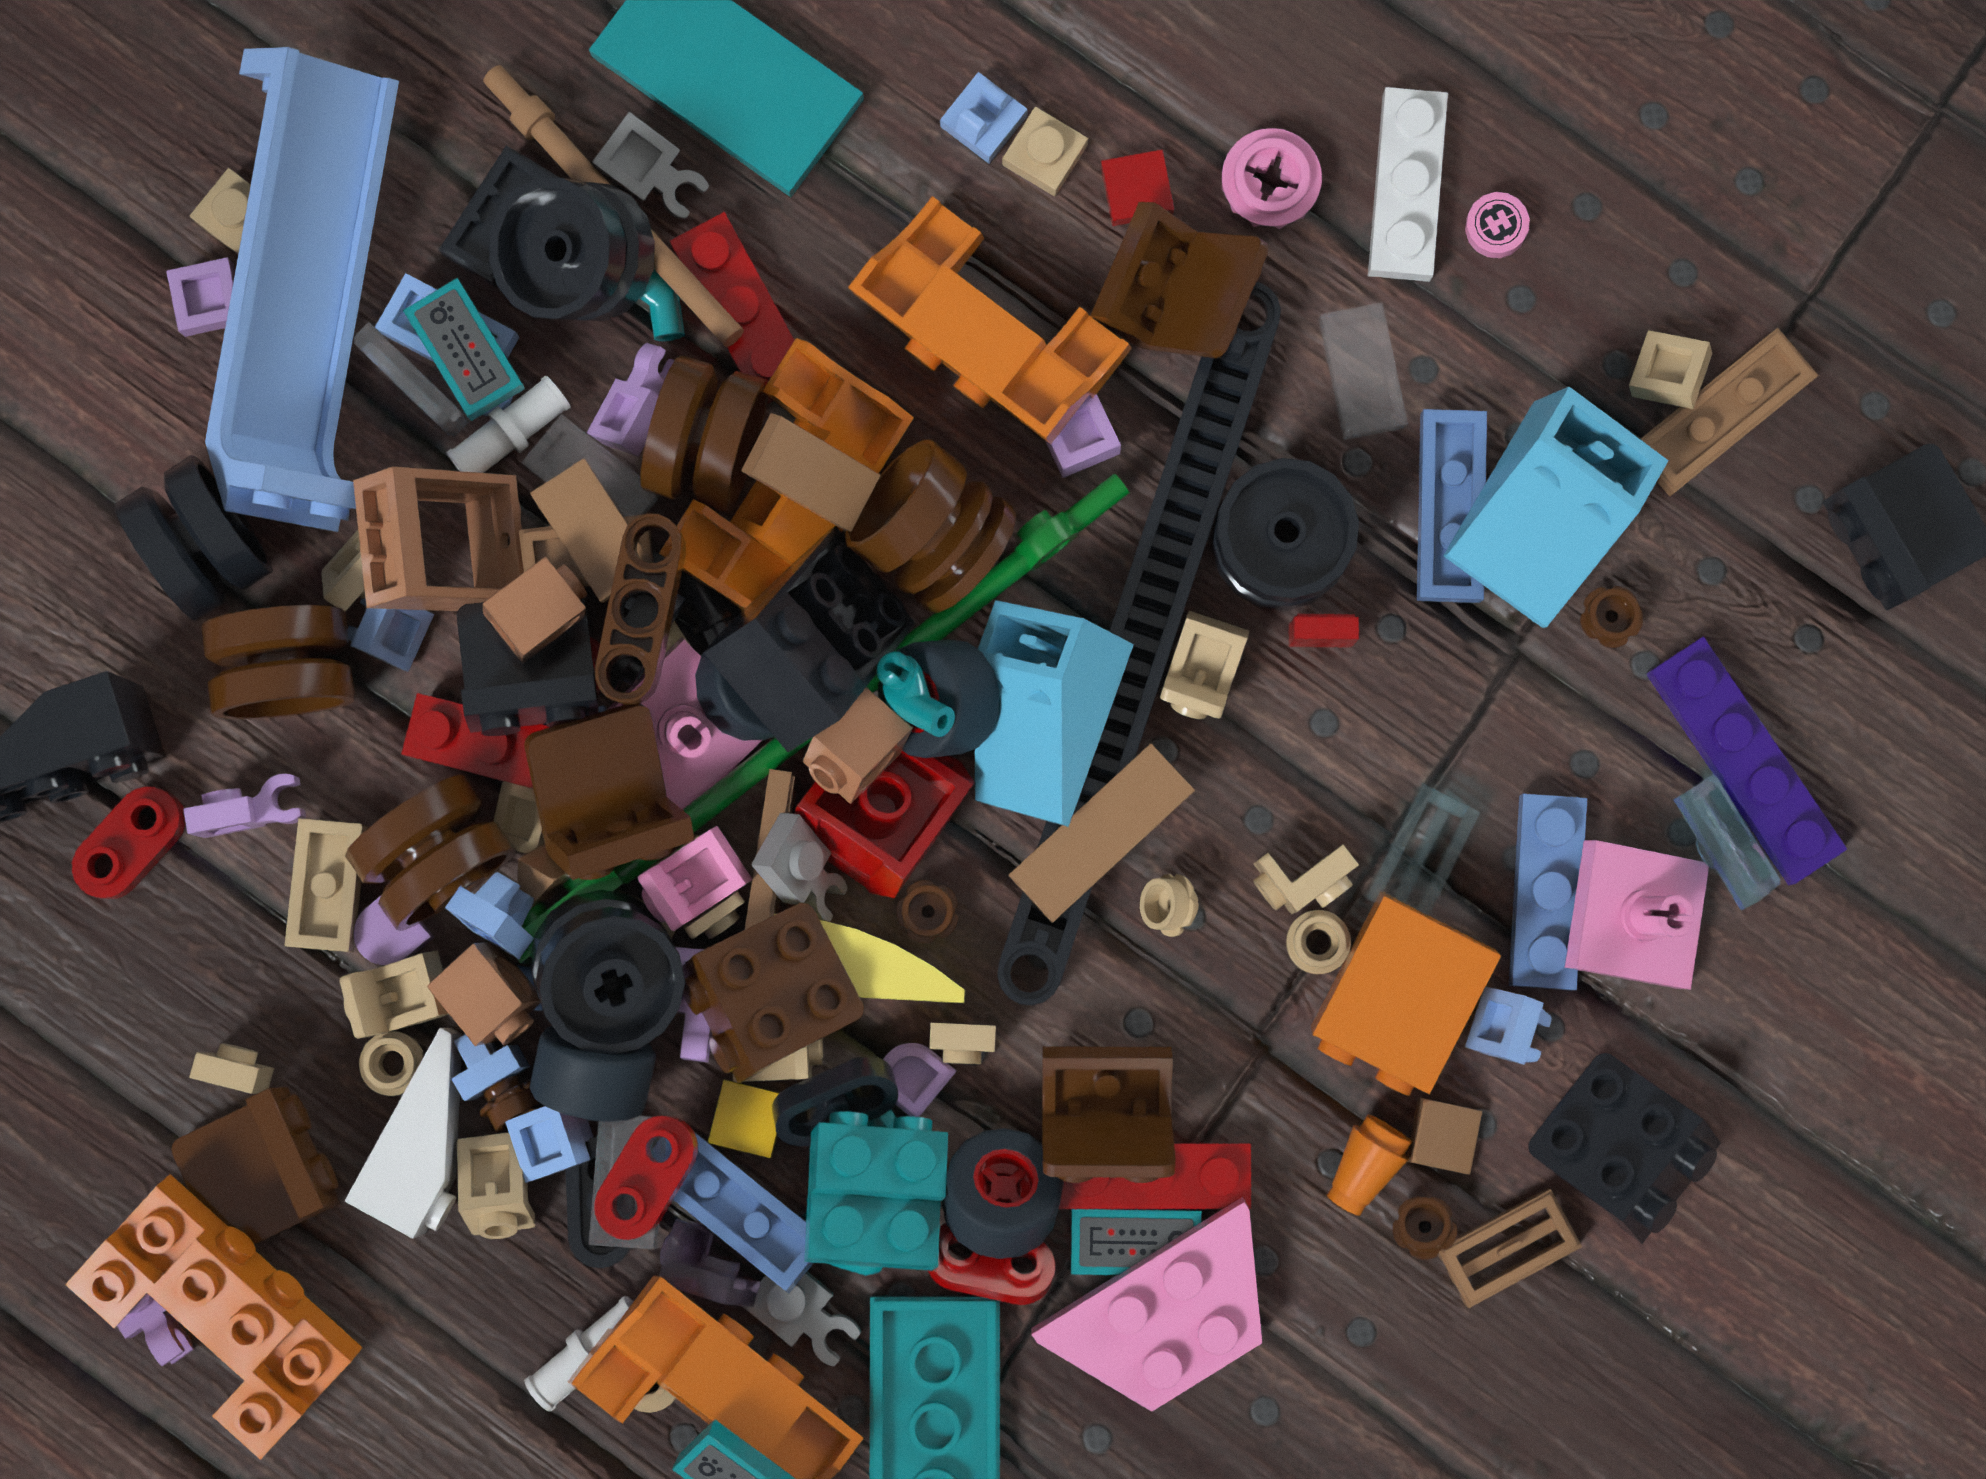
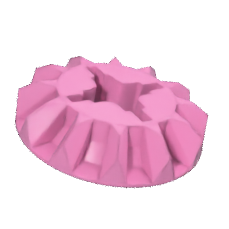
M1261 129L1245 135L1230 149L1222 169V191L1225 193L1231 206L1232 213H1238L1248 220L1253 227L1262 225L1281 229L1289 223L1303 219L1316 202L1321 189V166L1314 150L1301 137L1283 129ZM1276 157L1282 158L1279 166L1281 169L1280 179L1288 183V187H1276L1273 194L1268 195L1267 201L1261 200L1263 194L1261 192L1262 181L1253 177L1255 172L1266 173L1270 165H1274Z

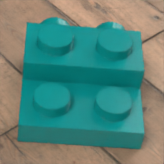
M831 1113L829 1115V1123L819 1122L811 1132L804 1262L935 1270L938 1267L940 1207L941 1201L946 1197L948 1132L932 1131L933 1121L923 1117H898L894 1119L893 1128L868 1126L869 1116L863 1113Z

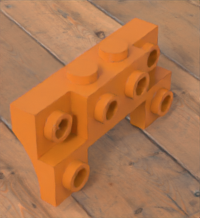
M932 196L910 224L894 240L868 260L848 288L855 296L911 339L904 349L932 371H935L940 363L944 364L959 376L953 386L976 405L984 409L991 400L1049 444H1052L1087 397L1094 398L1132 348L1128 342L1117 337L1089 316L1080 306L1057 335L1046 344L1043 338L957 274L984 240V236L974 227L972 228Z
M798 338L795 339L762 391L796 418L793 422L795 425L878 474L914 418L891 398L845 370L811 343ZM756 480L730 522L707 505L693 499L676 527L682 533L686 543L683 571L702 585L718 592L737 607L744 610L824 534L836 525ZM836 526V527L839 529L840 532L843 531V529H841V528H839L838 526ZM671 537L668 538L659 552L664 558L671 551Z
M171 1174L149 1193L120 1227L98 1247L65 1284L113 1328L132 1311L146 1294L150 1295L239 1375L244 1382L219 1407L212 1417L260 1460L297 1422L309 1406L363 1348L304 1295L302 1286L293 1276L287 1272L276 1270L256 1252L254 1243L243 1231L227 1226Z
M653 1276L615 1327L606 1330L567 1381L620 1423L626 1420L650 1388L657 1383L706 1423L710 1424L714 1419L796 1479H831L842 1469L863 1440L860 1434L798 1386L804 1379V1376L795 1367L776 1354H773L766 1361L748 1346L754 1336L747 1329L726 1314H722L719 1320L716 1321L661 1276Z

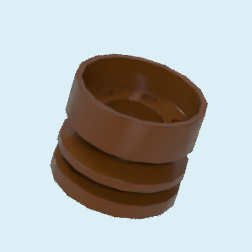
M922 440L906 449L880 474L881 476L852 532L846 530L845 541L847 547L877 571L890 572L897 568L895 580L898 588L905 593H913L917 603L928 612L939 613L954 606L969 594L991 570L1004 551L1014 531L1017 515L1013 506L1002 497H993L990 488L984 482L972 481L965 485L967 473L964 466L933 440Z

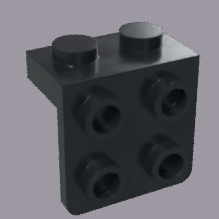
M1934 444L1921 446L1867 477L1864 476L1845 486L1822 502L1828 511V519L1833 531L1844 544L1848 545L1860 566L1861 576L1866 587L1876 599L1880 600L1886 611L1928 590L1931 586L1986 556V526L1942 451Z
M583 598L580 601L586 607L585 599ZM484 602L465 604L459 608L456 617L465 690H461L464 717L470 733L481 731V734L484 736H504L519 732L521 726L547 723V727H553L599 713L596 684L593 676L594 667L587 610L582 620L522 664L484 616Z
M1602 1053L1593 1059L1529 1141L1528 1149L1537 1161L1603 1208L1623 1231L1643 1244L1651 1233H1658L1668 1225L1676 1212L1677 1199L1691 1181L1698 1182L1707 1175L1715 1163L1717 1157L1716 1149L1721 1142L1702 1117L1613 1055Z

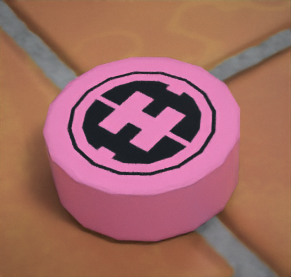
M1493 192L1483 195L1472 205L1466 218L1465 232L1469 243L1478 253L1490 258H1503L1512 255L1522 246L1529 231L1530 218L1526 207L1518 198L1508 193Z

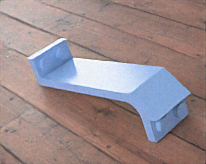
M290 47L244 49L239 74L263 81L262 91L267 93L205 444L225 511L338 532L340 519L348 521L350 508L356 509L353 482L342 480L336 472L333 458L334 441L399 81L391 78L377 77L299 53V50Z

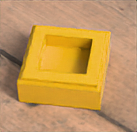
M723 1080L708 1143L772 1158L777 1139L772 1104L779 1093Z

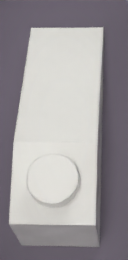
M439 1028L345 1199L346 1203L412 1239L425 1235L429 1228L438 1231L448 1217L456 1200V1197L448 1192L456 1179L460 1093L451 1078L461 1073L462 1056L454 1040L463 1034L453 1028Z

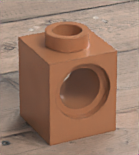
M545 556L483 603V614L522 664H524L584 618L586 607L580 600L587 596V592L578 578L565 564L555 569Z
M866 687L841 720L812 737L803 763L809 767L811 776L819 786L830 793H839L851 804L901 754L913 728Z
M490 942L472 944L427 985V988L475 1046L500 1041L503 1045L512 1042L532 1025L534 1020L529 1013L541 1003L535 987L510 956Z

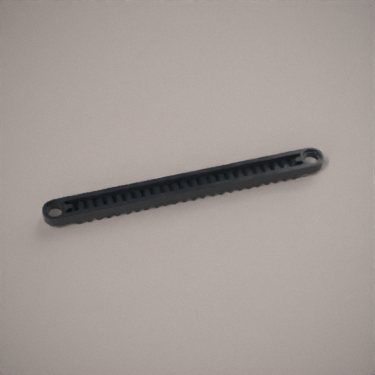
M1260 282L1254 285L1249 299L1260 303L1264 308L1266 314L1264 325L1258 330L1251 332L1237 328L1235 337L1221 357L1210 358L1201 356L1109 631L1134 645L1073 815L1136 756L1280 321L1281 308L1277 296L1269 287ZM1046 821L1038 847L1062 825ZM1092 887L1053 923L1022 892L999 961L997 974L1000 987L1009 999L1021 1005L1033 1006L1044 1003L1054 995L1061 983ZM1024 955H1036L1041 958L1047 965L1049 972L1046 984L1040 990L1031 993L1018 989L1013 984L1010 976L1012 965L1018 958Z

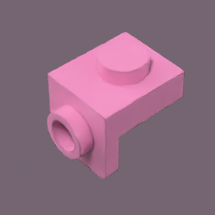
M718 826L708 830L696 838L695 841L690 842L638 876V880L644 888L642 890V898L646 907L658 921L666 922L672 931L677 930L753 880Z

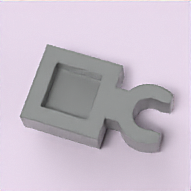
M631 112L626 115L592 162L595 168L642 203L654 188L662 195L665 209L672 216L681 220H685L690 212L677 202L675 198L677 187L688 184L702 194L709 187L705 178L699 173L691 170L677 171L673 168L671 163L679 154L680 149Z
M780 813L751 864L780 900L788 904L807 903L813 907L819 920L830 922L833 914L825 906V893L845 895L848 889L842 876L837 873L826 872L823 869L831 852L799 814Z
M808 1271L790 1294L769 1277L765 1276L742 1304L747 1311L791 1347L803 1332L812 1339V1347L816 1356L823 1363L830 1366H835L841 1357L828 1347L826 1343L827 1333L833 1329H841L856 1340L862 1332L858 1323L851 1317L844 1314L830 1315L823 1309L834 1293Z

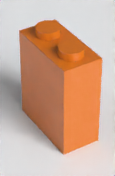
M1380 891L1349 951L1348 957L1339 970L1311 1025L1312 1034L1321 1039L1317 1049L1349 1066L1353 1065L1357 1057L1379 1068L1375 1078L1386 1086L1407 1096H1410L1414 1087L1430 1094L1501 955L1496 949Z

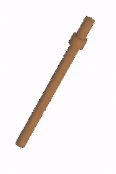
M501 65L495 66L488 71L483 79L484 84L511 112L510 121L527 140L536 139L571 179L582 182L610 184L554 123L555 114L537 95L529 96ZM651 229L655 240L654 270L725 347L734 344L742 336L743 328Z

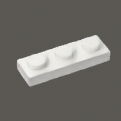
M1386 87L1384 90L1368 276L1428 282L1433 277L1448 93L1389 87Z

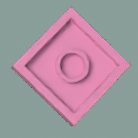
M682 637L665 653L660 682L655 693L647 701L642 702L651 713L667 797L681 809L685 808L725 777L762 741H742L722 733L706 717L697 698L695 674L701 656ZM645 673L640 677L635 686H631L625 693L637 690L644 681ZM615 701L607 710L624 704Z
M1585 840L1582 849L1565 968L1676 989L1691 990L1709 863L1598 840Z

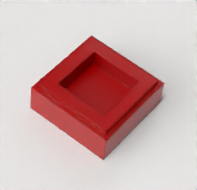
M1163 149L1101 161L1102 177L1112 226L1129 224L1139 202L1156 203L1172 215L1174 214V204Z
M1297 614L1289 624V647L1352 648L1359 640V617H1355V614Z

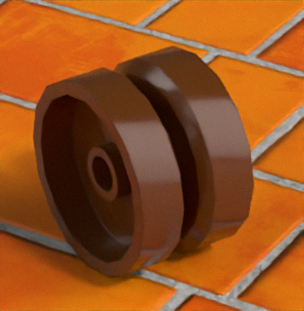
M682 355L677 357L666 375L650 421L641 465V487L643 491L675 500L688 488L693 479V494L696 501L707 505L715 512L730 515L735 510L749 475L741 470L763 428L768 396L762 391L768 383L767 380L735 371L722 382L717 392V378L712 364Z
M319 605L278 606L225 614L209 619L202 624L205 657L217 665L235 667L222 671L208 682L211 714L214 717L224 719L278 718L332 710L355 702L351 667L338 660L323 659L337 654L349 645L346 613L342 608Z
M459 774L446 778L406 800L364 831L347 849L345 857L364 883L376 884L391 880L385 886L378 904L396 930L403 931L414 927L446 909V905L460 886L472 892L503 867L516 851L498 823L481 822L470 826L476 820L483 802L463 775Z

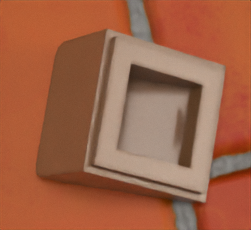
M545 843L518 859L517 883L520 885V890L534 899L532 907L545 902L565 889L563 884L570 877L547 855Z
M1418 1098L1410 1136L1412 1143L1407 1151V1156L1409 1157L1407 1162L1470 1175L1482 1111Z

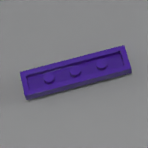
M1704 636L1646 673L1788 886L1796 884L1848 850Z

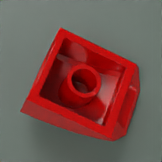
M902 751L851 804L839 793H830L815 781L797 805L794 814H799L831 852L827 860L829 863L863 885L869 893L895 898L975 784V781L962 763L951 755L922 758L910 756Z

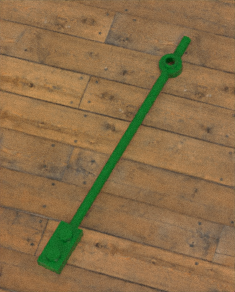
M1113 474L1065 512L1051 517L1047 510H1044L1034 516L1016 533L1022 542L1016 547L1014 552L994 566L976 587L954 606L939 613H934L908 633L896 650L914 642L937 641L945 638L1029 571L1039 568L1057 555L1084 528L1126 497L1129 491L1125 484L1116 474ZM877 674L867 685V688L872 693L878 690L879 679ZM773 738L682 810L691 817L693 833L769 775V769L775 770L809 744L812 738L790 752H787L778 740ZM636 859L615 866L612 873L598 879L583 880L578 878L572 880L569 878L563 884L568 894L549 909L543 902L532 907L521 927L534 938L535 933L548 914L571 897L597 890L625 891L631 887L629 884L631 881L660 859ZM533 940L521 958L517 959L521 964L530 965L529 959Z

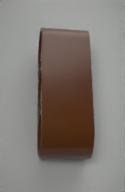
M644 514L635 518L626 527L623 534L595 666V679L601 692L607 698L624 705H637L647 701L658 687L686 556V543L682 533L669 518L659 514ZM652 529L664 530L670 534L672 539V548L669 555L658 563L644 562L637 553V544L640 537ZM638 593H649L656 598L658 603L656 619L644 628L631 627L624 617L626 602ZM624 657L638 658L645 669V678L642 685L630 693H620L611 681V670L614 664Z

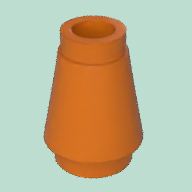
M1367 1114L1361 1126L1353 1125L1332 1182L1333 1186L1328 1192L1327 1197L1344 1210L1361 1216L1365 1207L1374 1200L1409 1160L1405 1153L1412 1140L1390 1124Z

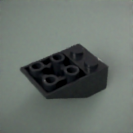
M834 526L737 615L706 649L704 654L784 749L790 752L841 720L877 674L876 670L879 660L887 653L894 652L916 623L906 612L901 600L887 589L865 560L847 547L844 535Z
M104 671L43 692L0 736V823L27 814L28 811L25 804L49 797L50 803H61L81 797L89 792L86 784L109 776L112 783L141 777L149 772L147 763L165 758L166 756L144 686L111 672Z

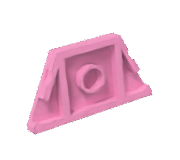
M1241 1197L1120 1275L1114 1276L1032 1327L1031 1334L1041 1346L1151 1412L1262 1344L1250 1211L1247 1203Z

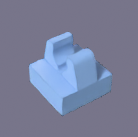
M978 72L940 119V127L990 164L1027 118L1028 109Z
M361 598L360 603L366 606V600ZM367 608L359 627L349 626L347 629L348 639L352 642L350 646L409 672L434 614L426 610Z
M499 872L494 873L475 894L460 886L445 907L472 932L517 959L521 958L534 939L521 927L532 907L534 899L520 890L518 883Z
M1485 986L1465 1047L1525 1065V1062H1536L1540 1058L1541 1051L1531 1048V1042L1537 1025L1550 1027L1551 1016L1542 1009L1543 1002L1524 995Z
M466 1034L454 1040L468 1068L451 1078L464 1101L480 1098L493 1085L508 1077L518 1075L530 1067L518 1045H506L500 1050L497 1049L494 1043L475 1046Z
M544 1106L505 1122L523 1172L525 1183L591 1160L585 1144L586 1141H589V1138H593L588 1120L568 1116Z

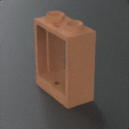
M393 466L353 480L366 608L458 611L465 604L487 601L524 573L519 530H522L521 507L518 499L516 475ZM417 500L465 503L474 588L426 585ZM508 536H510V544H509V546H508Z

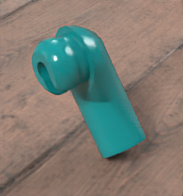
M653 270L645 292L639 299L649 305L654 339L657 341L680 339L685 336L680 297Z
M894 651L884 655L878 662L876 673L878 679L883 684L884 696L888 707L903 720L936 737L946 735L954 724V711L947 705L931 698L921 666L914 658L906 656L901 652Z

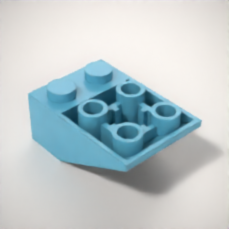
M1566 387L1533 402L1443 556L1540 627L1545 628L1640 512L1669 460L1571 387Z
M995 600L978 650L984 654L995 673L999 688V714L992 733L980 747L975 749V800L1069 827L1134 644L1084 618Z

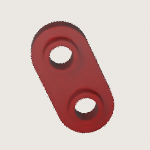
M141 787L128 793L76 850L72 860V874L79 888L88 895L103 899H117L130 893L181 837L186 821L184 808L179 799L172 793L155 787ZM152 807L156 812V822L150 829L143 830L138 823V816L144 808ZM107 854L112 860L113 867L106 877L100 878L95 872V863L100 856Z
M656 1116L643 1121L634 1130L595 1198L594 1210L596 1219L606 1233L618 1239L631 1240L645 1236L657 1227L697 1159V1138L692 1128L686 1122L674 1116ZM659 1136L666 1138L672 1147L670 1157L664 1162L654 1159L650 1150L653 1140ZM623 1194L633 1196L637 1202V1212L631 1219L623 1218L617 1211V1201Z
M946 1223L940 1226L938 1267L933 1271L928 1270L932 1279L943 1288L1016 1305L1032 1304L1040 1300L1050 1289L1055 1274V1259L1051 1250L1044 1242L1037 1248L1018 1257L997 1259L976 1254L970 1250L971 1256L969 1258L957 1260L949 1254L948 1248L960 1242L955 1238ZM1024 1257L1033 1263L1035 1270L1029 1274H1021L1014 1270L1011 1262L1016 1258Z

